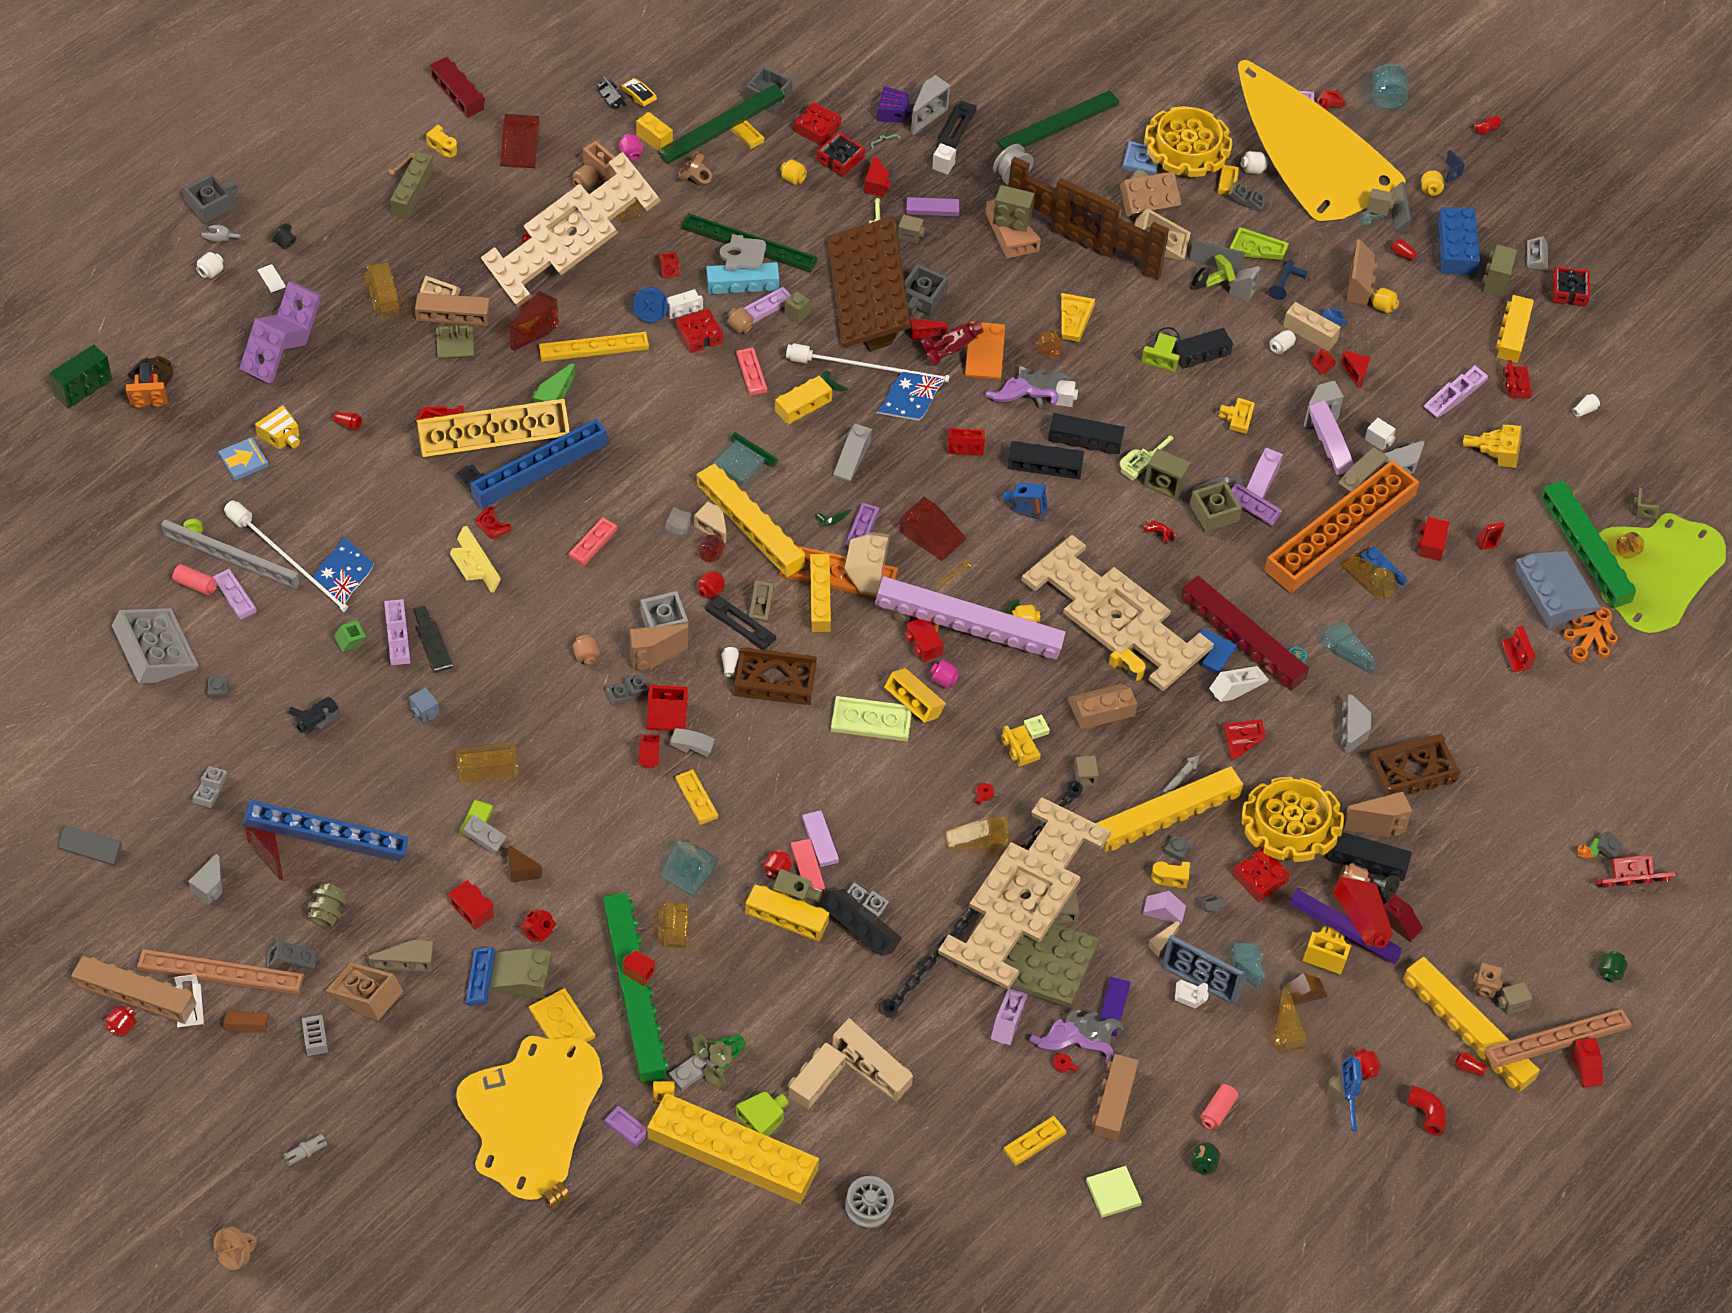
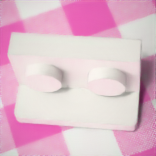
M695 289L668 297L669 307L667 315L669 319L703 309V297L701 295L698 296Z

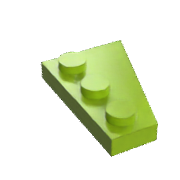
M1239 227L1230 249L1245 252L1244 257L1283 260L1289 243Z

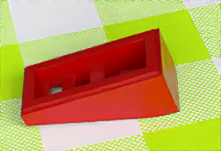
M910 319L912 327L910 328L911 340H920L925 336L929 339L942 338L948 329L946 322Z
M1504 522L1487 524L1476 539L1480 550L1498 547L1505 526Z

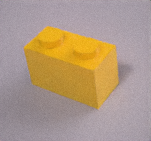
M646 113L636 121L637 136L657 151L673 142V130L651 113Z

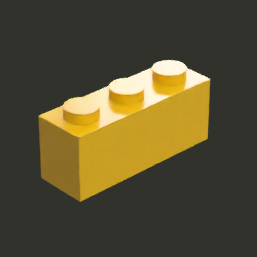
M819 375L775 399V412L788 425L831 402L832 388Z
M906 668L892 672L884 686L924 723L939 718L946 705L940 697Z

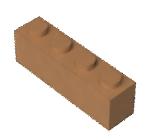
M418 293L415 306L416 321L488 326L490 298Z
M1115 1054L1113 1061H1108L1106 1073H1109L1108 1079L1104 1078L1101 1087L1104 1095L1103 1097L1099 1096L1096 1108L1100 1110L1098 1115L1094 1114L1091 1124V1126L1095 1127L1093 1135L1118 1141L1139 1060Z

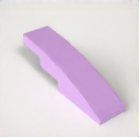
M1474 365L1465 375L1461 374L1455 381L1446 384L1424 405V408L1436 418L1440 417L1488 380V375Z
M1325 400L1309 405L1308 409L1318 439L1323 442L1327 457L1331 458L1336 475L1346 473L1354 464L1332 412Z
M404 599L384 601L391 666L410 664Z

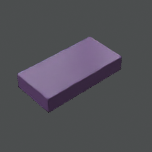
M619 1106L604 1120L608 1127L635 1148L647 1137V1128Z

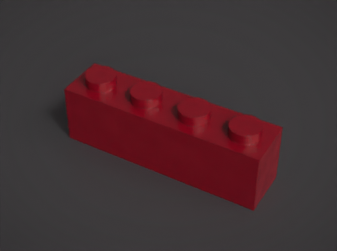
M445 57L430 64V77L466 118L484 110L485 98L483 94L479 93L474 84L466 79L465 74L458 70L454 62Z

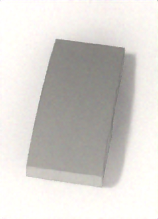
M675 728L669 745L686 753L691 749L708 757L715 739L695 731Z
M209 766L201 777V785L193 796V803L212 808L223 787L227 771Z
M853 883L847 891L877 917L880 916L889 901L873 890L869 893L856 883Z

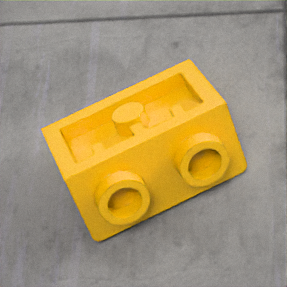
M1024 725L1011 730L1008 726L1003 728L1002 742L1005 746H1008L1012 760H1016L1019 767L1040 760L1041 755Z

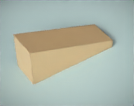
M1176 921L1149 940L1148 947L1158 958L1167 947L1169 936H1175L1179 930V921Z

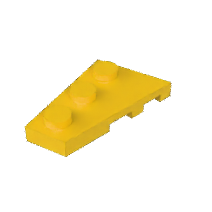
M1061 293L1062 339L1079 342L1094 309L1095 299Z

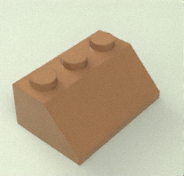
M1357 239L1351 262L1346 302L1367 305L1369 298H1372L1374 288H1371V285L1375 283L1376 275H1373V272H1376L1377 262H1374L1375 254L1359 239Z
M1124 684L1068 697L1069 704L1081 730L1134 717L1137 708V701L1131 688Z

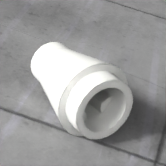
M1594 394L1586 395L1572 409L1573 414L1579 418L1593 412L1600 406V401Z
M727 647L721 654L724 676L735 677L740 653L737 648Z

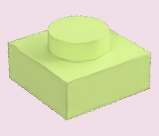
M1042 715L1024 720L1023 725L1032 740L1049 734L1050 729Z

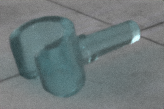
M1365 211L1362 214L1363 217H1361V224L1369 225L1371 220L1384 218V215H1370V212Z

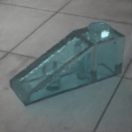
M1345 621L1325 629L1323 643L1326 648H1329L1334 655L1371 674L1374 672L1376 660Z

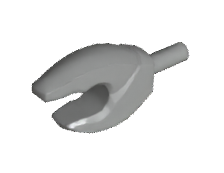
M222 225L208 227V230L213 233H201V237L212 242L228 241L229 238L241 239V234L230 233V230Z

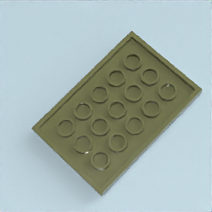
M980 914L971 935L985 916L984 914ZM1052 923L1040 942L1026 935L1023 938L1020 937L1004 960L1005 964L1019 970V975L1010 988L1071 1008L1097 950L1100 938ZM957 964L958 971L988 980L980 976L979 974Z

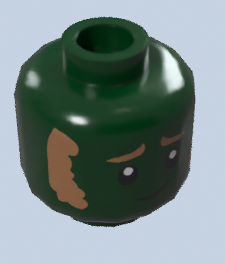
M1204 1142L1194 1148L1191 1165L1199 1174L1214 1173L1218 1168L1220 1152L1212 1143Z

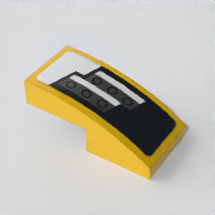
M635 78L621 85L622 91L631 95L634 102L643 107L657 99V96L645 84Z

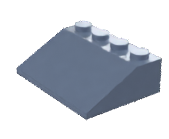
M1567 551L1533 553L1516 560V574L1549 629L1601 609Z
M1173 935L1169 936L1162 968L1195 986L1207 983V992L1234 1005L1245 987L1247 980L1245 973Z

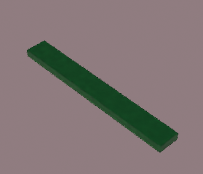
M774 84L658 150L659 154L667 164H670L785 99V96L779 87Z
M1109 90L998 140V145L1002 150L1014 144H1020L1025 148L1118 106L1119 100Z
M688 213L682 223L683 230L724 244L731 242L732 234L743 235L745 239L763 240L766 243L765 258L809 273L812 272L818 260V257L690 213Z

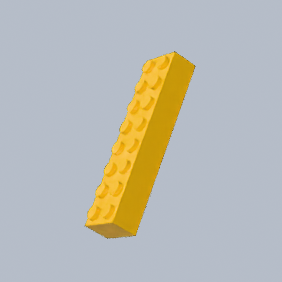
M565 399L416 420L422 457L556 438L569 433Z
M668 1093L663 1097L647 1127L648 1139L800 1205L818 1171L819 1158Z

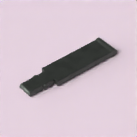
M425 605L414 608L417 622L420 624V626H417V630L434 673L453 668L436 621H431Z

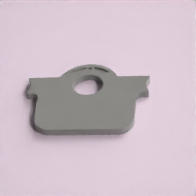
M732 234L731 242L720 248V257L726 261L725 270L737 271L738 268H761L766 243L763 240L745 239L743 235ZM731 250H738L741 252L739 255L728 254V252Z

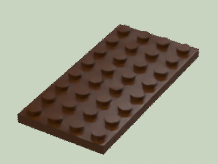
M894 216L827 236L842 346L846 348L912 328Z

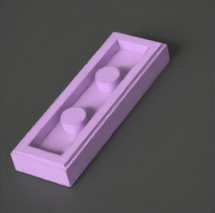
M781 287L744 308L754 317L753 323L783 308L785 301L792 295L784 287Z
M230 569L213 576L216 579L218 589L239 620L257 612L256 607Z
M822 811L802 815V820L811 840L819 867L839 863V858Z

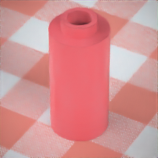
M179 564L175 568L172 576L174 582L205 595L214 593L217 587L214 577L183 564Z
M1226 1084L1220 1086L1200 1117L1205 1128L1210 1130L1219 1128L1239 1097L1238 1092L1233 1087Z

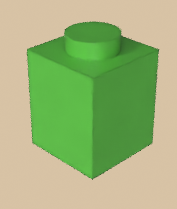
M357 620L341 625L334 635L342 652L358 648L366 637Z

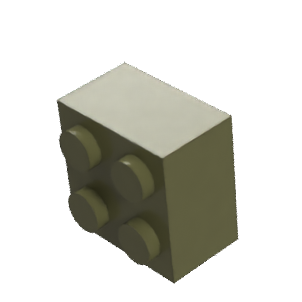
M1000 185L995 199L993 224L1027 232L1032 217L1035 193Z
M1497 244L1495 251L1491 250L1489 261H1492V263L1488 262L1485 273L1488 275L1484 274L1482 285H1485L1483 293L1504 298L1517 254L1516 249Z
M1157 448L1148 463L1144 487L1178 500L1186 487L1191 463Z
M1226 481L1192 491L1190 506L1206 532L1239 522L1242 507Z

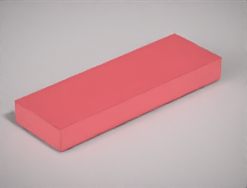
M754 348L737 350V359L749 395L766 393L767 386Z
M602 517L571 550L569 558L585 566L618 530L617 525Z
M806 839L792 842L791 849L799 876L811 880L814 885L813 888L822 890V893H824L825 886L811 840Z

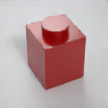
M636 949L623 960V974L642 986L655 973V961Z

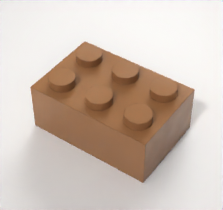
M1174 172L1127 179L1120 184L1127 218L1138 217L1147 208L1155 213L1177 210L1181 206Z

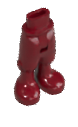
M978 320L946 332L940 340L932 341L925 336L921 338V341L927 351L928 359L933 366H936L948 354H955L978 338L977 335L983 333L984 330Z

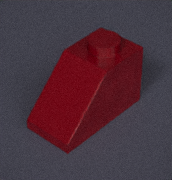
M1396 894L1384 904L1391 928L1411 943L1423 930L1412 907Z

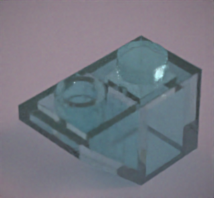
M1234 943L1231 953L1233 967L1244 972L1247 976L1246 981L1253 987L1260 988L1262 980H1265V969L1261 968L1263 952L1262 950L1259 951L1258 943Z

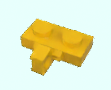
M1238 398L1235 406L1221 405L1218 417L1231 422L1230 430L1247 434L1255 403Z

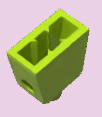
M762 1092L736 1105V1116L747 1128L769 1136L784 1121L782 1108L789 1103L783 1094L773 1099L767 1092Z

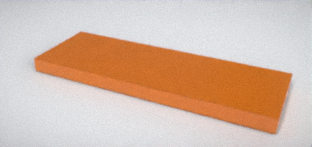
M796 546L805 553V567L789 577H786L781 571L779 573L781 578L811 584L810 554H829L830 588L872 598L877 597V595L863 594L857 590V587L844 571L847 557ZM885 565L883 576L895 580L898 568Z

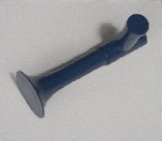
M1288 260L1278 285L1270 287V296L1276 300H1283L1287 296L1284 285L1290 273L1306 278L1308 271L1294 267V261Z

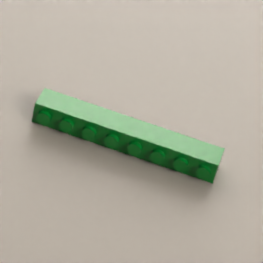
M1564 480L1545 486L1541 499L1611 607L1616 608L1633 602L1636 593L1634 584L1629 581L1626 572L1619 566L1616 557L1608 549L1607 543L1600 537L1598 529L1593 526L1588 514H1585L1580 502L1572 494L1571 488L1566 485Z

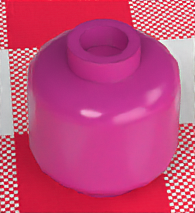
M626 134L619 142L621 153L623 152L630 161L641 157L644 150L638 136Z
M945 660L940 661L939 664L934 663L930 671L933 674L931 680L943 688L953 687L959 676V673H957L958 668Z

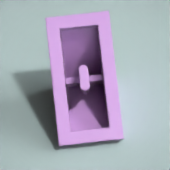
M1170 891L1147 896L1143 915L1174 923L1179 921L1182 924L1186 905Z

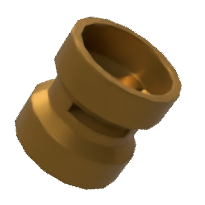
M560 1181L553 1185V1189H547L541 1193L545 1204L552 1211L558 1208L561 1202L565 1203L571 1199L567 1188Z

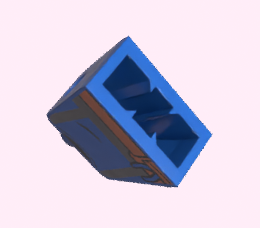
M1017 483L1014 492L1005 491L1004 502L1013 503L1016 514L1043 521L1048 508L1045 484Z

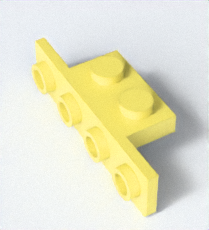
M463 526L457 538L462 548H452L450 555L467 581L483 579L490 592H495L501 578L468 526Z

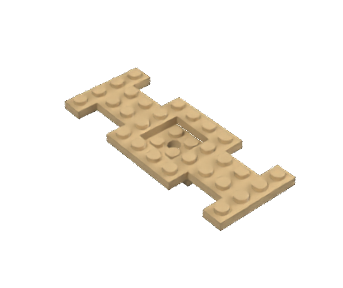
M623 152L609 161V164L617 173L614 177L591 194H588L582 185L579 184L524 225V228L532 238L504 259L495 247L481 257L517 307H520L532 298L524 285L551 264L562 275L615 236L618 232L610 220L638 200L644 209L648 211L661 201ZM572 230H577L574 235L569 236Z
M1073 535L1022 576L1021 581L1034 591L1049 581L1072 599L1073 602L1064 608L1063 613L1112 652L1117 650L1121 654L1127 648L1131 651L1136 649L1159 668L1150 675L1149 681L1162 691L1167 689L1213 648L1214 643L1201 633H1198L1186 643L1161 624L1170 615L1171 610L1115 567L1101 577L1076 557L1085 550L1086 545ZM1118 614L1121 618H1113L1111 615Z
M1042 797L1031 813L1033 817L1047 824L1029 850L1011 842L970 902L972 909L985 916L967 943L948 935L938 950V953L945 958L1008 990L1019 975V970L1005 964L1004 960L1018 939L1026 935L1040 942L1081 881L1080 876L1066 870L1071 859L1083 842L1101 850L1111 835L1110 830ZM1022 893H1029L1031 897L1022 899L1020 895Z

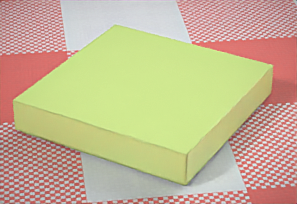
M1126 1166L1086 1179L1102 1218L1141 1206V1199Z

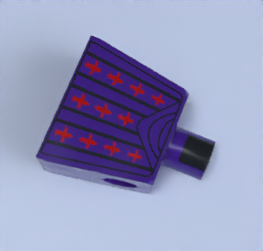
M884 86L877 109V121L904 122L906 114H913L915 104L909 103L910 95L906 92Z

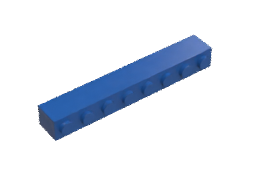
M595 419L471 482V497L482 509L607 445V430Z
M253 800L246 806L242 826L398 862L405 856L408 843L407 836Z

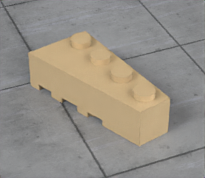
M850 1018L834 1033L832 1047L846 1055L845 1065L897 1102L912 1086L913 1075L910 1070L903 1067Z

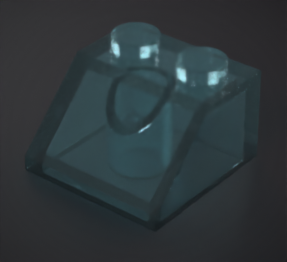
M684 839L676 842L660 877L691 896H695L711 876L719 858L689 840Z

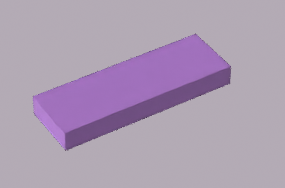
M907 197V214L959 216V199Z
M1234 484L1231 490L1242 509L1273 527L1282 514L1281 509L1240 484Z
M865 503L861 504L845 543V549L849 550L851 539L872 531L880 511L879 507Z

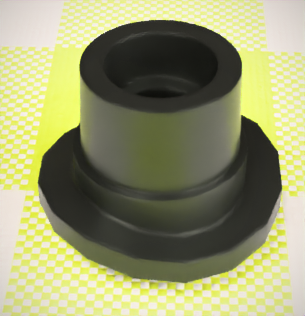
M288 223L279 226L274 232L271 241L273 243H280L285 249L291 247L296 242V237L291 233L292 226Z
M1377 875L1372 883L1377 884L1382 899L1387 902L1396 894L1400 885V878L1396 875L1388 877Z

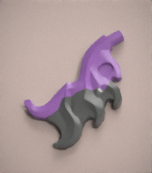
M1025 369L1020 372L1018 379L1015 380L1014 377L1009 379L1001 391L996 393L987 391L986 398L993 399L994 402H1009L1028 394L1031 397H1051V405L1056 406L1059 399L1056 391L1057 384L1062 379L1069 380L1064 372L1043 375L1046 373V369H1041L1033 374H1029L1031 369Z
M1075 1009L1068 1014L1066 1023H1063L1061 1019L1057 1020L1046 1037L1040 1038L1032 1034L1029 1042L1037 1045L1038 1048L1047 1051L1062 1050L1072 1044H1078L1081 1049L1101 1051L1106 1055L1105 1065H1108V1061H1111L1113 1057V1049L1110 1046L1111 1034L1116 1029L1124 1031V1026L1119 1020L1113 1018L1096 1021L1094 1017L1098 1016L1097 1012H1091L1084 1017H1077L1081 1010Z

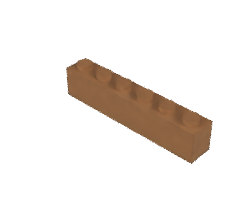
M83 956L71 975L75 987L183 1024L187 1022L197 1004L193 993L188 989H179L168 982L161 983L150 976L144 977L132 970L120 969L115 964L110 963L108 965L94 957L88 958Z

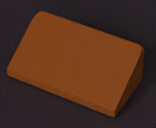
M227 1011L223 1024L225 1031L266 1033L269 1013Z

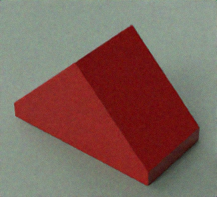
M1347 350L1343 351L1340 363L1356 386L1360 388L1362 387L1371 357Z

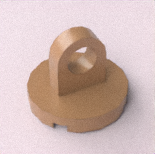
M701 151L692 155L693 159L686 162L681 168L678 178L683 182L690 177L699 185L709 183L712 179V173L701 163L705 155ZM700 172L706 175V180L700 178Z
M235 1227L223 1228L216 1233L214 1238V1250L218 1252L219 1257L217 1258L219 1262L229 1270L243 1268L249 1262L250 1252L255 1250L257 1239L254 1235L242 1233Z

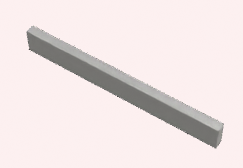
M164 520L161 524L165 537L294 589H297L299 586L297 572L170 521Z

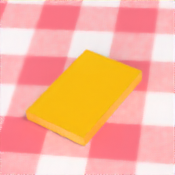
M565 988L529 1006V1011L547 1039L576 1038L585 1042L595 1039V1033ZM571 1045L568 1052L576 1049V1047Z

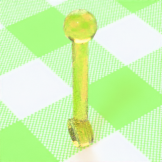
M963 561L961 567H959L957 570L951 573L948 577L942 578L940 580V583L942 585H946L948 583V580H950L964 568L968 569L970 567V562Z

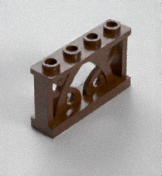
M741 648L734 683V696L811 705L817 657L792 654L790 652L783 653L772 650ZM745 663H750L751 668L754 671H751L748 668H746ZM779 667L789 677L782 679L778 684H773L763 673L772 668ZM804 669L809 670L805 676L798 677V675L803 673ZM742 672L750 675L747 680H741ZM809 680L808 688L802 687L801 682Z
M1443 734L1372 751L1368 760V764L1373 769L1385 796L1403 792L1404 795L1417 794L1422 790H1432L1445 784L1451 785L1458 781L1461 772L1445 744ZM1436 751L1440 752L1442 758H1436ZM1409 758H1413L1422 764H1428L1421 776L1403 771ZM1402 761V764H1401L1400 766H1398L1399 763H1396V762ZM1435 764H1444L1445 766H1447L1449 771L1439 773L1438 770H1444V768L1440 765ZM1382 765H1383L1387 770H1389V772H1387V773L1385 774V773H1384V770H1383V768H1382ZM1394 774L1395 777L1393 783L1395 781H1399L1401 783L1391 785L1388 781V778Z

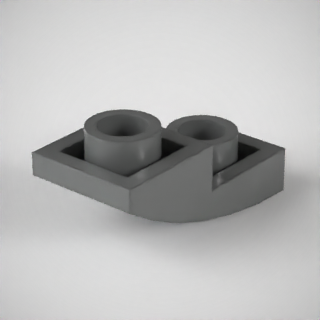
M1238 180L1233 183L1228 194L1240 204L1259 212L1262 211L1267 200L1255 188L1248 190Z
M642 674L625 678L622 684L608 686L605 692L612 706H616L648 693L649 685Z

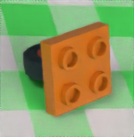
M141 363L140 374L135 375V384H126V393L130 405L142 408L149 405L160 407L168 404L164 382H159L158 375L152 371L151 363Z

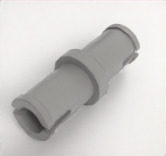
M319 1134L306 1143L302 1142L299 1144V1147L283 1154L284 1160L293 1156L292 1159L286 1161L287 1165L292 1166V1164L303 1158L308 1159L312 1153L326 1147V1141L317 1144L325 1139L323 1135Z

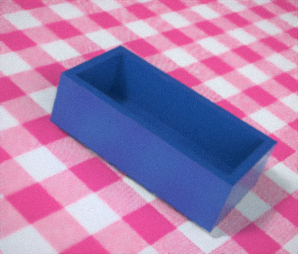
M1441 207L1437 219L1441 273L1476 275L1480 257L1475 209Z

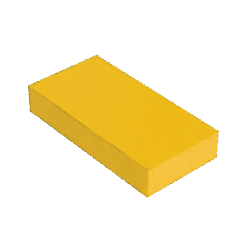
M747 120L730 129L750 149L764 142V137Z
M1228 165L1221 167L1218 194H1229L1233 183L1237 181L1239 167Z

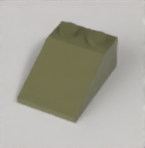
M538 949L495 952L489 991L544 999L553 965L552 952Z

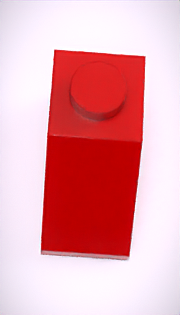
M873 157L865 179L864 193L884 197L886 191H890L891 188L889 172L877 157Z
M640 734L639 765H643V768L659 766L660 735Z
M1596 1038L1576 1040L1571 1050V1055L1582 1087L1588 1088L1603 1085L1602 1055Z

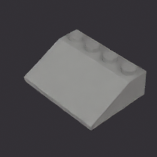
M171 608L119 610L112 628L139 684L157 683L198 668L199 665Z

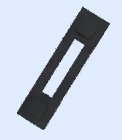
M960 101L936 145V150L940 144L956 149L969 121H971L976 112L977 105ZM962 117L961 119L964 120L954 138L949 137L956 121Z
M717 595L706 605L708 613L728 624L749 639V642L760 650L767 649L770 643L772 644L776 640L775 634L721 596ZM731 612L756 631L754 633L750 632L727 616V613Z

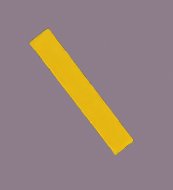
M640 332L539 344L541 362L649 350L647 333Z

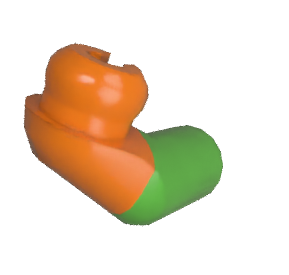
M1595 838L1591 847L1584 845L1583 848V845H1580L1577 849L1578 856L1583 859L1596 857L1600 851L1597 848L1600 839Z

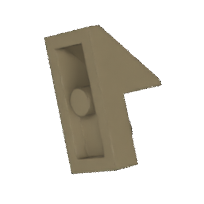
M755 580L749 617L768 621L773 604L772 596L775 582Z

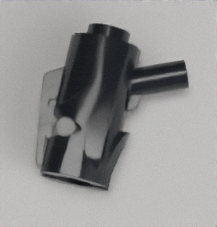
M326 697L305 711L291 707L289 714L298 717L296 718L297 723L295 725L299 732L309 734L316 728L323 729L339 715L336 702L332 698Z

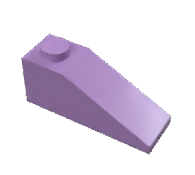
M1265 448L1247 489L1264 498L1280 468L1283 454Z
M1010 988L1007 990L995 1019L991 1040L1011 1045L1027 999V993Z

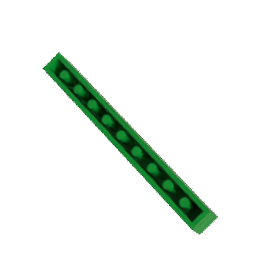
M627 892L603 896V906L640 1082L646 1083L665 1079V1071H668L669 1067L667 1058L663 1059L662 1053L665 1052L663 1040H659L658 1037L661 1034L660 1024L655 1022L654 1019L657 1016L655 1004L651 1005L650 999H653L651 986L647 987V983L642 986L623 974L622 963L624 958L628 954L631 955L635 949L640 952L639 946H642L640 934H636L635 929H638L637 918L632 917V912L634 911L633 900L628 899Z

